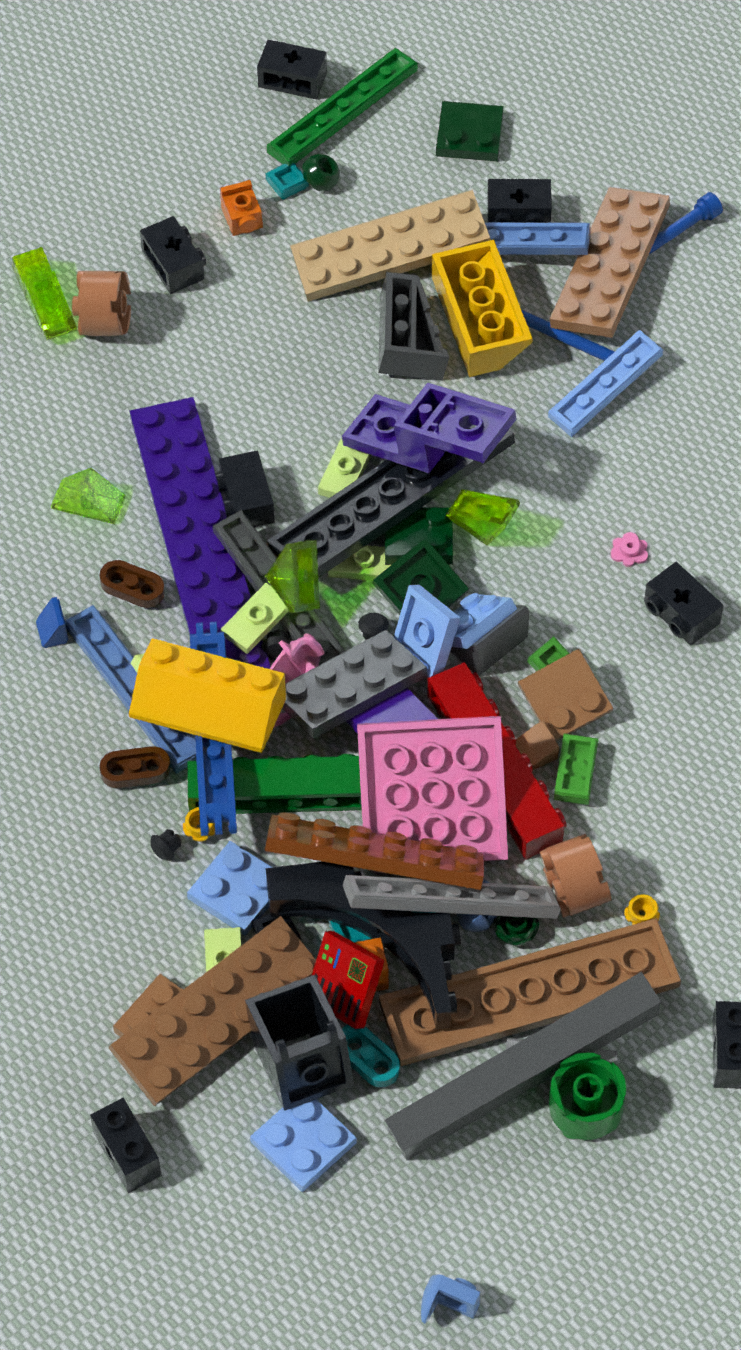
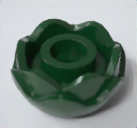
M324 154L312 155L303 163V178L315 190L329 191L339 182V167L330 156Z
M497 916L493 920V926L500 940L509 945L521 946L534 939L539 929V920L532 917ZM518 924L519 927L515 928L513 925Z

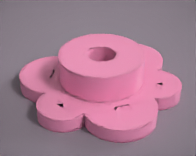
M628 532L622 538H615L612 545L614 548H612L610 555L614 561L623 562V565L626 567H631L634 563L641 564L646 562L648 558L646 551L647 542L639 540L635 533Z

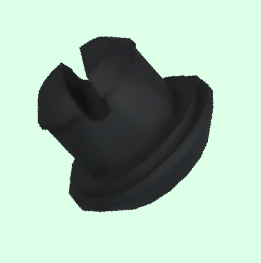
M368 613L359 619L358 627L363 632L364 639L368 640L384 630L387 631L389 621L382 614Z
M274 630V633H268L267 638L263 641L262 650L267 653L268 658L277 659L283 650L279 645L281 640L290 644L288 635L284 631Z
M166 829L160 836L152 835L150 842L153 852L159 858L171 861L175 857L174 852L181 847L182 840L178 834H174L173 830Z

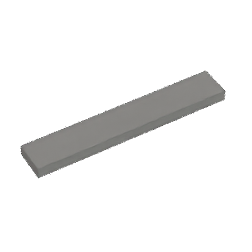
M346 875L343 883V888L351 908L558 919L561 910L551 887L482 883L481 890L422 879Z

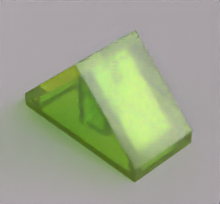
M88 468L62 478L51 508L115 525L126 497L122 491L93 468Z
M461 490L447 512V516L455 524L488 546L505 530L518 509L520 502L519 499Z
M316 540L286 544L265 575L266 579L290 612L297 613L320 609Z

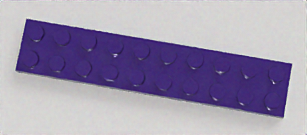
M194 397L129 410L130 420L189 636L190 634H196V623L202 622L203 633H210V622H217V632H221V628L251 597L243 572L213 533V525L226 519V514ZM225 638L226 658L270 669L267 653L262 650L263 639L246 654Z

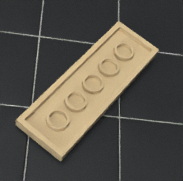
M470 190L293 244L290 247L307 301L309 302L384 279L386 272L404 273L432 264V254L486 242L491 239L474 192Z

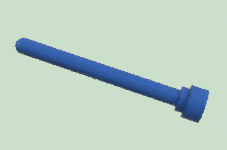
M708 192L697 200V204L694 205V210L657 234L649 255L700 220H713L722 214L723 207L718 197L712 192Z
M522 310L527 326L603 361L615 352L573 332L551 328L550 322Z

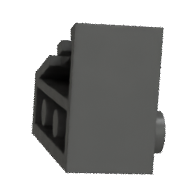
M386 272L380 294L378 373L443 381L450 357L447 349H444L439 338V328L437 324L434 325L430 314L431 307L418 275Z

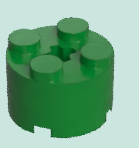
M589 1052L572 1055L560 1064L551 1080L549 1111L554 1123L565 1137L572 1140L599 1139L608 1135L619 1126L626 1097V1081L622 1071L613 1062L611 1064L602 1059L601 1055Z

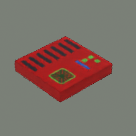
M325 931L312 975H315L336 1018L354 1029H364L385 960L335 931Z

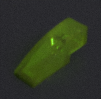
M43 247L13 256V271L46 340L76 331V323L55 271L51 270Z

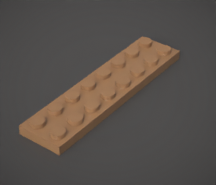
M657 918L452 975V980L446 981L448 992L455 991L457 1001V1013L451 1014V1028L436 1030L429 1003L419 985L380 995L379 1005L401 1067L549 1025L640 972L644 974L656 994L679 988L681 979Z

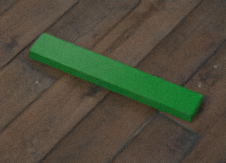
M395 47L268 143L267 153L281 164H287L288 166L292 163L296 164L413 75L418 69V63Z

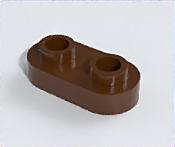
M122 560L109 561L100 570L101 587L112 596L144 608L154 607L161 603L164 598V582L159 575ZM115 580H122L121 583H113ZM148 591H149V592H152V594H149V595H144V594H143L144 592H148Z
M150 746L109 752L101 759L99 768L101 779L107 786L125 788L160 783L168 777L171 766L169 755L165 750L160 747ZM151 766L158 767V769L154 771L148 770V768ZM117 770L124 772L121 775H113V772Z

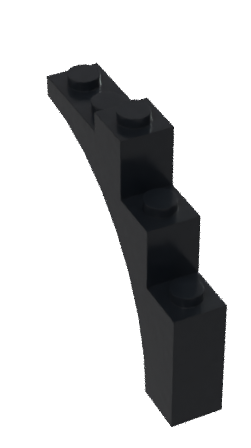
M321 861L265 868L271 917L301 916L323 919L353 928L372 939L381 937L382 945L400 959L417 980L429 1003L436 1030L451 1028V1014L457 1013V1001L455 991L448 992L446 981L452 980L450 961L454 960L455 946H461L459 926L458 924L451 923L450 913L437 912L412 916L411 911L351 908L343 888L345 876H362L361 870L354 871V867Z

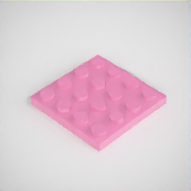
M501 716L357 724L362 822L364 827L369 828L372 833L383 835L387 832L401 833L410 840L435 839L440 841L443 846L454 848L458 845H469L475 847L478 852L484 853V861L508 860Z

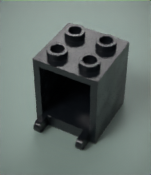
M315 975L296 980L285 986L260 993L245 1000L255 1050L284 1111L354 1085L346 1036ZM306 1034H309L310 1036L309 1039L303 1040L290 1046H286L285 1042L304 1036Z

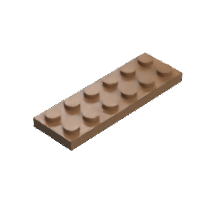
M614 187L608 188L590 228L588 255H578L551 314V328L613 338L670 207L669 195Z
M280 916L113 1042L108 1049L155 1107L251 1033L245 1004L246 999L312 976L316 959Z

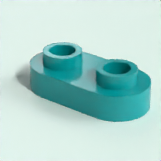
M346 1025L342 1028L346 1036L347 1046L352 1043H357L361 1046L358 1050H351L348 1047L351 1068L375 1087H387L397 1080L400 1071V1062L396 1053L367 1027H364V1029H354ZM377 1067H384L388 1071L384 1074H378L375 1072V1069Z

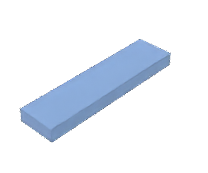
M638 330L548 411V418L570 437H573L663 355V349L641 330Z

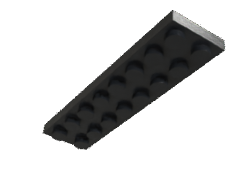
M472 425L471 427L464 429H472L475 428L476 425ZM508 430L484 463L446 451L431 472L426 473L385 460L268 539V547L274 555L312 583L515 443L514 433Z

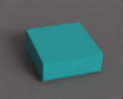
M295 163L289 166L283 164L265 173L266 181L282 200L309 187V183L304 180L303 173Z

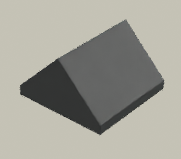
M515 604L517 607L515 612L468 649L451 647L450 652L462 663L465 662L472 672H476L480 676L528 637L529 609L525 605Z

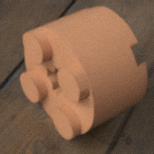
M78 271L77 288L79 294L78 296H73L72 313L74 316H79V335L119 336L126 334L131 318V305H127L126 294L131 295L127 273L124 271Z
M586 834L539 851L544 865L543 872L549 887L554 888L557 896L556 899L561 908L560 914L562 918L569 915L573 916L612 901L607 881L602 883L604 879L600 860L590 838Z

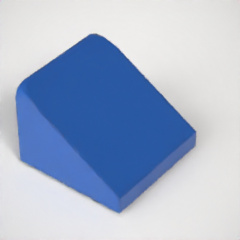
M57 597L51 598L36 620L43 648L65 644L68 641L60 601Z

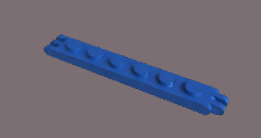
M203 622L196 623V634H190V648L226 658L224 632H217V622H210V633H203ZM195 735L201 836L208 835V823H215V835L223 834V822H228L230 834H236L232 745Z

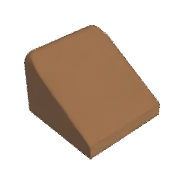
M544 721L535 724L516 739L517 749L521 754L525 753L528 756L533 770L558 760L559 746Z

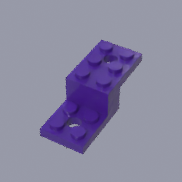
M427 382L410 405L375 394L344 432L342 441L343 446L430 473L446 451L484 463L516 421V411L509 407ZM472 425H476L475 428H472V429H464V428H469V427H471Z

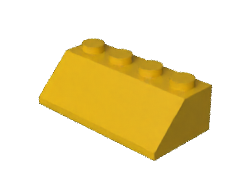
M490 240L432 254V280L468 376L473 377L501 370L532 344L533 338L495 241Z
M152 638L138 667L129 717L262 753L286 701L285 673Z

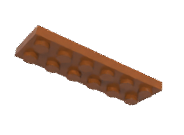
M286 812L279 813V815L271 814L265 851L477 890L482 888L484 853L478 852L475 847L469 845H458L456 848L443 846L440 841L430 838H424L421 841L410 840L405 835L397 832H387L385 835L372 833L367 827L358 825L344 828L336 826L334 822L326 819H316L314 822L301 820L296 814Z

